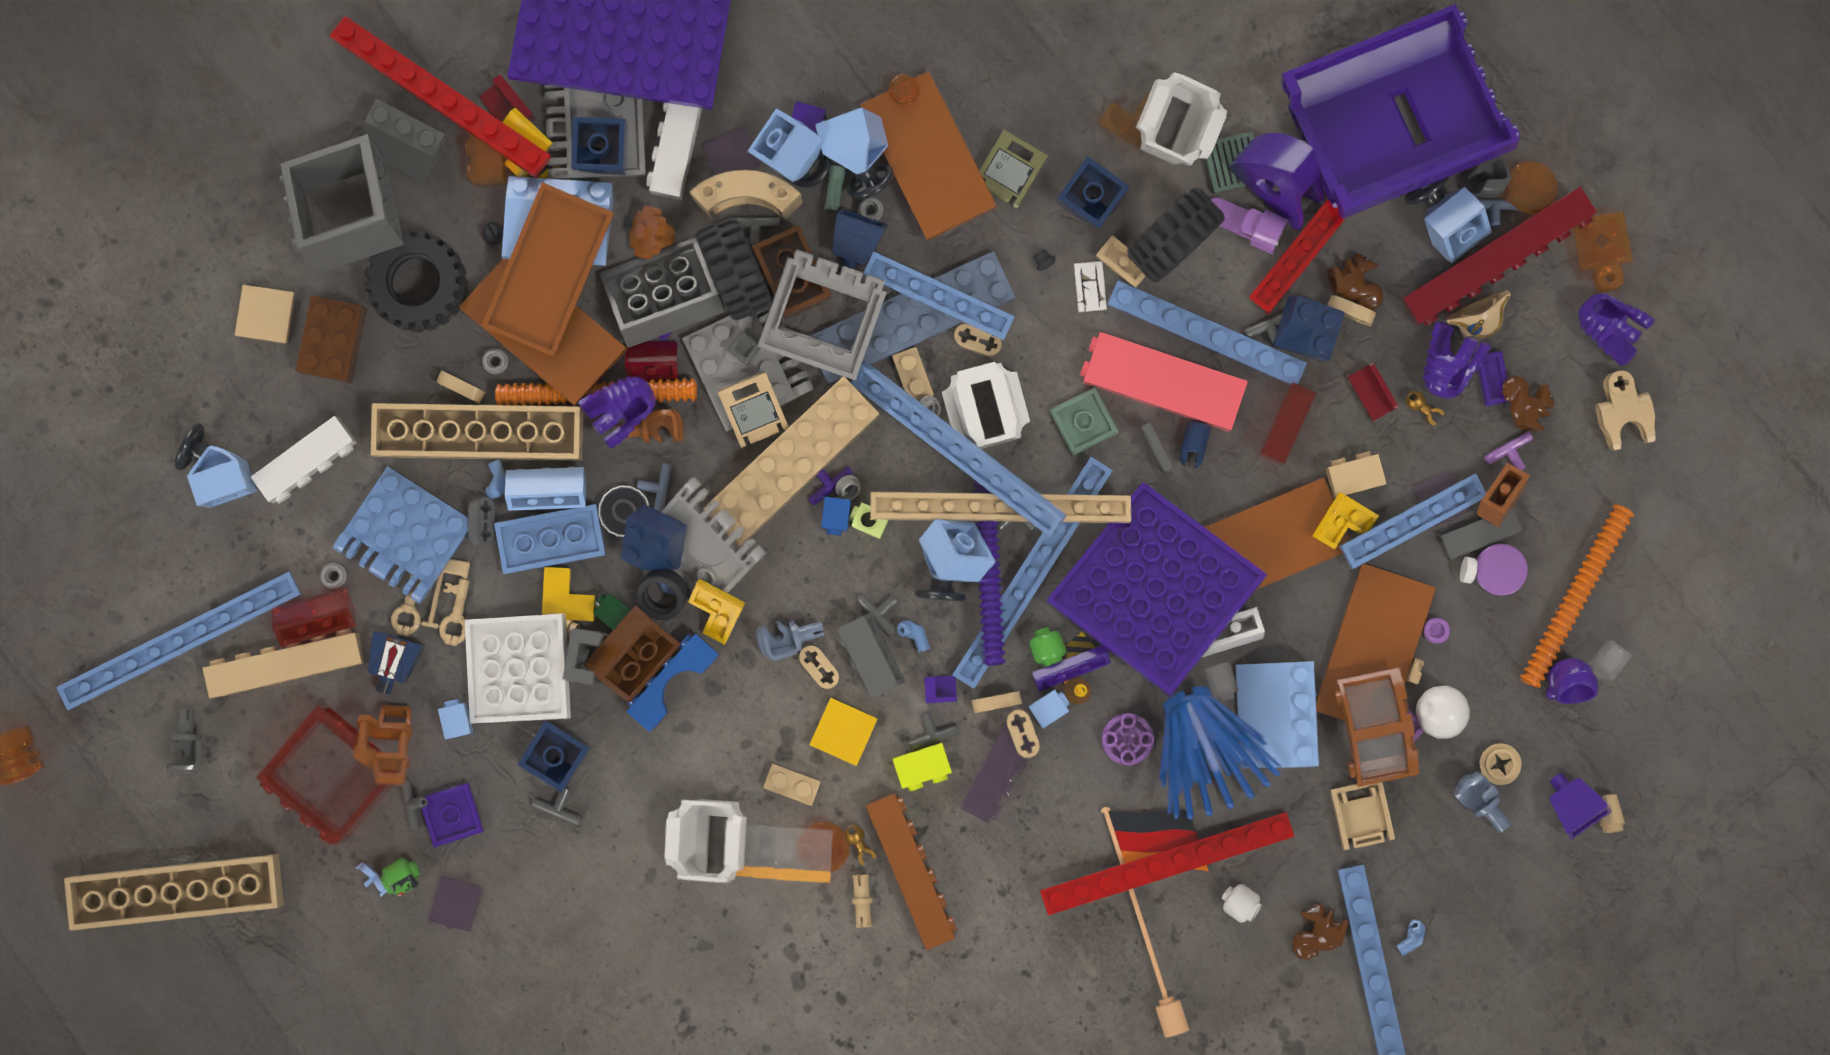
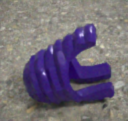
M1596 293L1589 297L1579 309L1578 321L1580 322V328L1585 330V335L1591 337V341L1597 343L1598 348L1611 355L1612 359L1623 367L1637 353V349L1630 343L1634 344L1642 335L1639 330L1626 323L1627 318L1629 317L1646 330L1655 323V320L1646 312H1642L1632 305H1626L1624 302H1619L1616 297Z
M1437 322L1431 333L1433 339L1430 341L1431 347L1427 351L1429 356L1426 359L1427 365L1424 367L1425 373L1422 377L1425 387L1431 394L1451 399L1463 392L1464 387L1468 385V380L1472 378V374L1477 372L1478 367L1483 364L1491 346L1489 343L1481 342L1471 363H1467L1475 352L1478 341L1474 338L1466 337L1459 351L1454 355L1450 350V339L1454 328L1450 324Z
M627 376L625 380L619 379L617 383H611L609 387L603 386L601 390H597L593 395H588L578 403L585 415L591 419L605 413L593 423V427L601 435L615 425L620 418L626 422L604 438L606 445L613 449L623 439L628 437L630 432L634 431L635 426L640 424L641 420L646 419L647 415L652 412L656 404V398L647 381L639 377Z

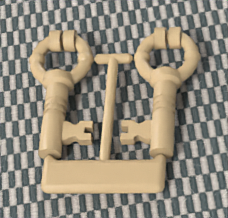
M456 559L449 561L437 579L428 622H421L420 613L414 606L415 601L411 599L413 592L421 582L419 580L411 593L406 596L404 604L398 607L391 616V624L396 634H403V636L409 637L422 624V626L436 629L439 627L440 636L447 645L457 646L466 639L463 610L470 582L466 580L470 563ZM449 573L462 576L463 579L459 580L458 585L452 586L451 583L445 582V586H448V588L444 589L443 592H453L456 595L452 614L445 617L440 625L433 623L443 574ZM400 613L413 614L414 624L412 627L398 625L397 620ZM452 621L462 625L463 629L460 636L453 635L452 637V635L446 634L449 622Z

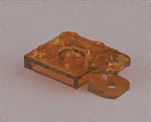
M1624 211L1591 216L1594 221L1582 229L1578 225L1572 228L1580 272L1592 270L1594 283L1599 292L1619 289L1624 280L1622 264L1633 262ZM1598 235H1603L1604 239L1608 238L1609 243L1605 244V248H1600V245L1595 244V241L1598 240ZM1605 276H1610L1613 282H1608Z

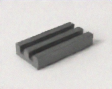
M1149 422L1141 426L1140 431L1161 472L1166 473L1173 469L1151 423Z

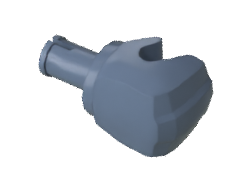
M776 621V625L781 631L779 635L770 633L765 625H760L756 631L757 642L762 655L774 661L787 658L796 654L797 651H801V645L805 641L825 637L821 621L801 627L795 625L794 621L788 622V626Z
M1478 771L1469 775L1466 774L1460 778L1453 790L1455 797L1465 807L1471 809L1476 817L1486 816L1498 833L1507 829L1511 822L1498 808L1501 798L1496 787Z

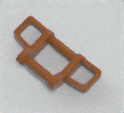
M384 705L381 708L378 720L370 715H360L357 720L359 734L358 743L354 748V758L367 767L374 769L376 783L404 784L406 781V771L410 765L408 746L413 732L411 726V707ZM390 716L406 718V723L384 722ZM369 736L374 739L398 740L397 753L375 752V750L368 746ZM379 769L401 770V772L397 774L381 773Z

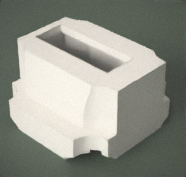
M1172 73L1166 80H1155L1136 126L1141 132L1142 144L1140 150L1173 165L1183 163L1190 166L1197 158L1208 159L1227 114V110L1222 107L1219 101L1221 93L1178 73ZM1174 97L1189 104L1172 149L1169 150L1156 144L1155 138L1171 99Z
M996 362L959 371L956 375L951 376L950 386L942 391L950 426L980 449L1021 438L1023 426L1030 422L1017 372L1007 371L1001 363L996 364ZM991 380L1005 435L985 440L971 385Z
M706 799L682 800L680 808L674 812H669L667 818L666 865L676 869L678 879L710 882H731V880H735L736 872L744 870L746 817L740 811L739 802ZM710 816L728 817L726 822L725 869L721 873H707Z

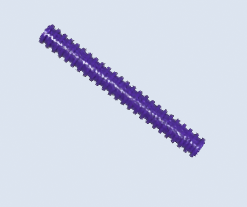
M976 480L973 483V487L976 488L973 494H993ZM978 521L975 525L995 560L992 567L978 582L981 584V587H979L981 592L979 599L982 600V603L979 604L980 608H982L980 616H983V619L980 620V623L983 624L981 632H984V635L981 636V640H984L982 648L985 650L982 652V656H985L983 664L986 666L1003 665V663H1006V659L1003 658L1005 651L1002 650V647H1005V643L1002 642L1004 634L1001 633L1004 627L1001 626V623H1003V618H1001L1003 610H1000V607L1003 606L1002 602H1000L1002 594H999V591L1002 590V587L999 586L1001 578H998V575L1001 574V570H998L1000 562L997 560L1000 558V554H997L999 538L996 537L999 534L998 530H996L998 522Z

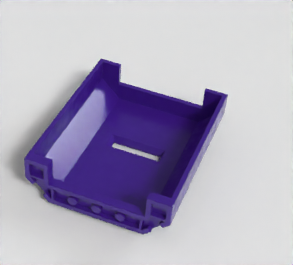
M1456 4L1282 73L1281 85L1284 93L1289 98L1290 104L1287 105L1289 113L1301 140L1314 149L1323 189L1332 207H1338V213L1342 219L1517 149L1519 139L1521 138L1517 126L1515 124L1512 125L1509 118L1505 117L1502 110L1498 111L1495 105L1496 96L1492 88H1487L1484 81L1486 79L1485 72L1481 65L1477 66L1474 60L1475 51L1471 43H1466L1463 36L1467 19L1463 11H1458ZM1405 94L1424 135L1425 142L1418 145L1415 144L1394 97Z

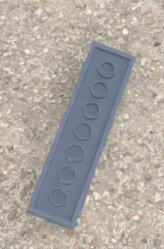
M994 251L934 278L995 308L1015 299V295ZM903 294L897 295L883 302L862 363L868 362L870 365H873L964 322ZM865 311L809 337L851 351ZM822 369L828 384H832L843 377Z

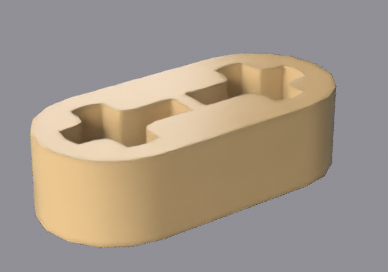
M1334 295L1330 296L1327 306L1344 311V317L1368 326H1372L1376 316L1374 311Z
M962 324L955 330V342L962 348L988 357L995 356L1001 349L1002 343L1000 339L968 324ZM965 329L970 330V335L977 338L976 342L970 339L966 343L961 342L962 337L958 335L959 332H964ZM989 338H993L997 348H992L990 352L986 351V346L978 343L980 339L988 341Z
M442 370L436 380L438 384L479 404L485 394L484 391Z
M815 646L803 648L799 656L800 662L817 684L825 689L836 686L839 681V673L823 652ZM809 650L811 653L816 651L818 653L816 660L820 665L817 668L812 662H805L807 657L806 651ZM821 667L826 672L832 671L835 674L832 677L834 681L832 684L829 682L823 684L821 682L823 678L819 671Z
M1020 691L971 700L974 713L1022 704Z
M1014 710L1007 717V726L1016 750L1022 757H1033L1039 751L1040 746L1030 717L1022 710ZM1015 714L1025 717L1026 721L1022 723L1025 732L1020 733L1017 726L1011 725ZM1025 734L1029 742L1034 741L1035 743L1031 753H1027L1026 750L1021 751L1020 746L1024 744L1021 736Z

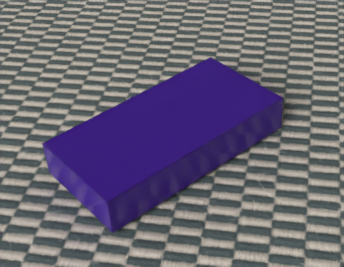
M1502 351L1487 353L1483 364L1478 367L1485 407L1507 403L1502 394V384L1507 379Z

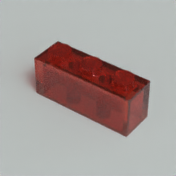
M1294 382L1289 385L1260 448L1259 456L1278 465L1285 464L1317 393Z
M347 588L272 608V629L281 647L356 626L355 606Z

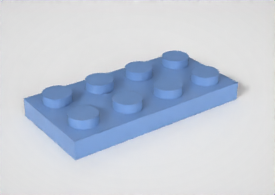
M597 504L494 523L503 574L606 555Z

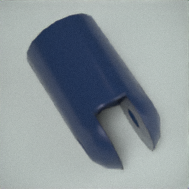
M1187 422L1179 458L1183 466H1185L1188 451L1197 453L1194 469L1202 465L1211 432L1210 426L1198 422Z

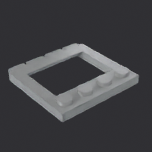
M796 249L793 259L787 258L757 346L856 380L886 292L882 291L885 280L867 274L864 284L860 283L863 273L845 266L842 267L840 274L837 275L838 264L818 257L815 267L811 266L814 255ZM796 277L868 302L851 351L779 326Z

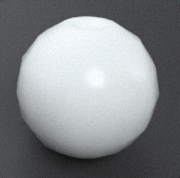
M1436 686L1427 690L1418 700L1416 717L1419 726L1425 733L1437 739L1453 738L1460 734L1467 725L1470 718V709L1467 699L1460 691L1450 686Z

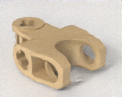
M1616 371L1608 374L1603 381L1606 402L1596 404V415L1599 428L1606 439L1610 451L1621 449L1620 431L1627 422H1631L1639 428L1644 443L1655 441V412L1649 393L1637 394L1634 379L1629 372ZM1622 381L1623 386L1615 387L1614 382Z

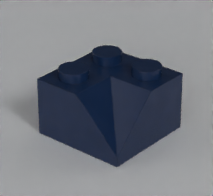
M573 117L571 169L596 174L626 175L628 123L626 119Z
M1087 156L1058 196L1056 203L1077 218L1100 228L1127 193L1130 186Z
M1299 295L1289 296L1273 346L1318 362L1330 361L1345 312Z
M644 504L627 517L620 559L641 570L678 569L681 565L688 525Z
M545 720L517 765L562 793L584 762L592 746L550 720Z

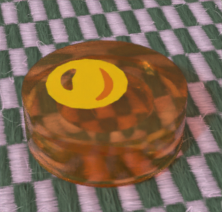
M1074 678L1066 684L1064 693L1071 703L1082 704L1090 697L1091 689L1085 680Z

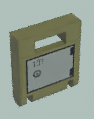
M1003 130L979 172L986 179L985 184L993 196L1007 204L1013 195L1017 197L1012 206L1017 209L1044 165L1048 155L1008 131ZM1012 141L1034 153L1030 162L1008 150Z

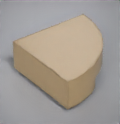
M1414 657L1406 682L1419 684L1422 676L1420 671L1424 666L1423 660Z

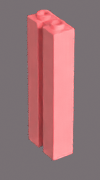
M1102 332L1099 333L1098 338L1093 336L1088 350L1092 352L1090 362H1084L1080 376L1084 377V384L1227 432L1232 430L1248 381Z

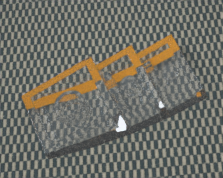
M746 824L744 870H738L736 876L830 883L833 830Z

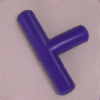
M846 467L831 478L822 469L816 476L823 486L809 497V501L813 505L818 504L835 490L837 482L842 477L853 475L852 470Z

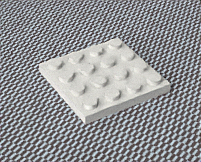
M565 614L465 620L470 723L571 718L569 681L562 680L567 656Z

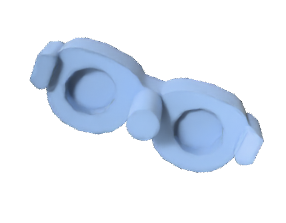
M361 862L356 867V869H360L370 877L363 883L365 887H368L373 882L381 892V897L387 892L380 880L381 876L370 865Z

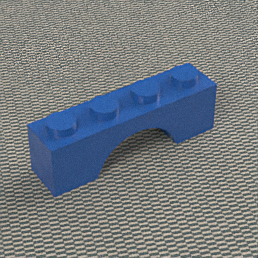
M688 634L680 643L679 647L681 650L676 656L672 654L662 665L664 670L658 676L654 674L645 685L647 689L641 695L637 694L630 703H627L630 708L626 712L648 732H652L669 713L664 702V692L670 679L684 671H694L703 674L720 655L698 634H695L693 637Z

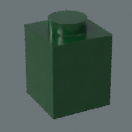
M610 593L608 596L603 594L596 601L594 607L597 609L593 613L614 630L631 609Z

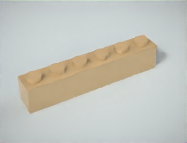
M351 629L336 632V637L326 639V635L310 638L311 643L301 645V641L286 643V649L276 651L274 646L261 649L260 655L252 657L250 652L235 655V660L225 662V658L209 661L210 666L203 668L209 698H217L364 664L366 661L360 634L352 633Z

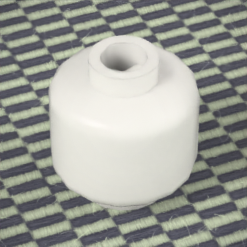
M1239 884L1235 888L1230 886L1222 896V899L1225 901L1223 905L1224 912L1240 923L1247 920L1251 922L1262 907V904L1259 903L1260 896L1244 884Z

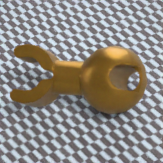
M1414 390L1407 395V407L1413 411H1421L1429 425H1436V422L1431 418L1430 412H1436L1439 416L1444 415L1443 410L1432 408L1426 403V398L1422 392ZM1410 394L1413 395V400L1409 399Z
M851 825L846 828L844 838L847 843L856 847L859 863L861 865L865 864L862 859L863 850L871 854L873 859H876L873 849L867 848L863 840L864 830L858 825ZM851 827L855 828V831L852 833L848 831Z

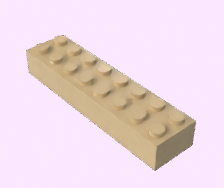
M843 376L711 501L717 500L720 505L709 516L713 519L722 509H725L736 520V523L726 534L730 536L741 526L745 531L734 541L740 548L815 478L822 469L868 428L880 414ZM709 502V503L703 508V510H705L706 507H707L711 502Z
M372 403L371 456L582 461L583 411L580 407Z
M279 854L64 878L69 931L273 909L284 906Z

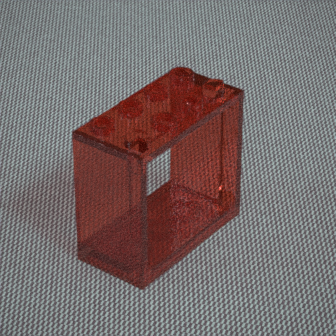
M326 704L317 705L256 778L261 782L259 785L265 792L270 795L274 793L280 798L279 803L290 812L292 810L300 815L298 819L308 828L313 826L320 832L318 835L320 839L329 845L333 843L336 846L347 841L394 784H379L345 825L339 828L278 776V773L321 723L354 750L358 743L359 731ZM368 740V746L370 748L375 750V752H382L378 747H376L371 741ZM379 769L381 773L397 774L401 772V770Z

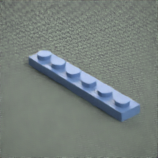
M874 251L863 273L864 277L868 274L885 280L883 286L1003 341L1015 317Z
M1472 474L1339 547L1350 568L1354 569L1479 502L1485 496L1486 491L1477 474Z

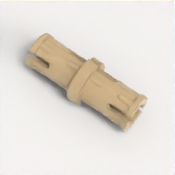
M869 874L852 875L854 884L852 904L855 905L856 928L872 927L870 903H873L869 894Z

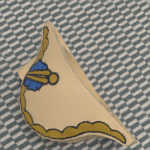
M1505 290L1479 299L1450 314L1445 319L1448 324L1459 326L1463 338L1470 336L1477 338L1490 337L1502 326L1503 310L1511 296L1510 292Z

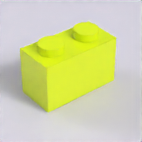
M942 742L893 758L902 789L908 788L909 792L924 787L922 782L931 779L933 784L947 780V774L952 773Z

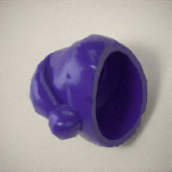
M1576 658L1563 659L1549 670L1547 676L1549 687L1546 690L1548 699L1557 700L1561 704H1576L1590 701L1598 695V680L1590 665L1583 660Z

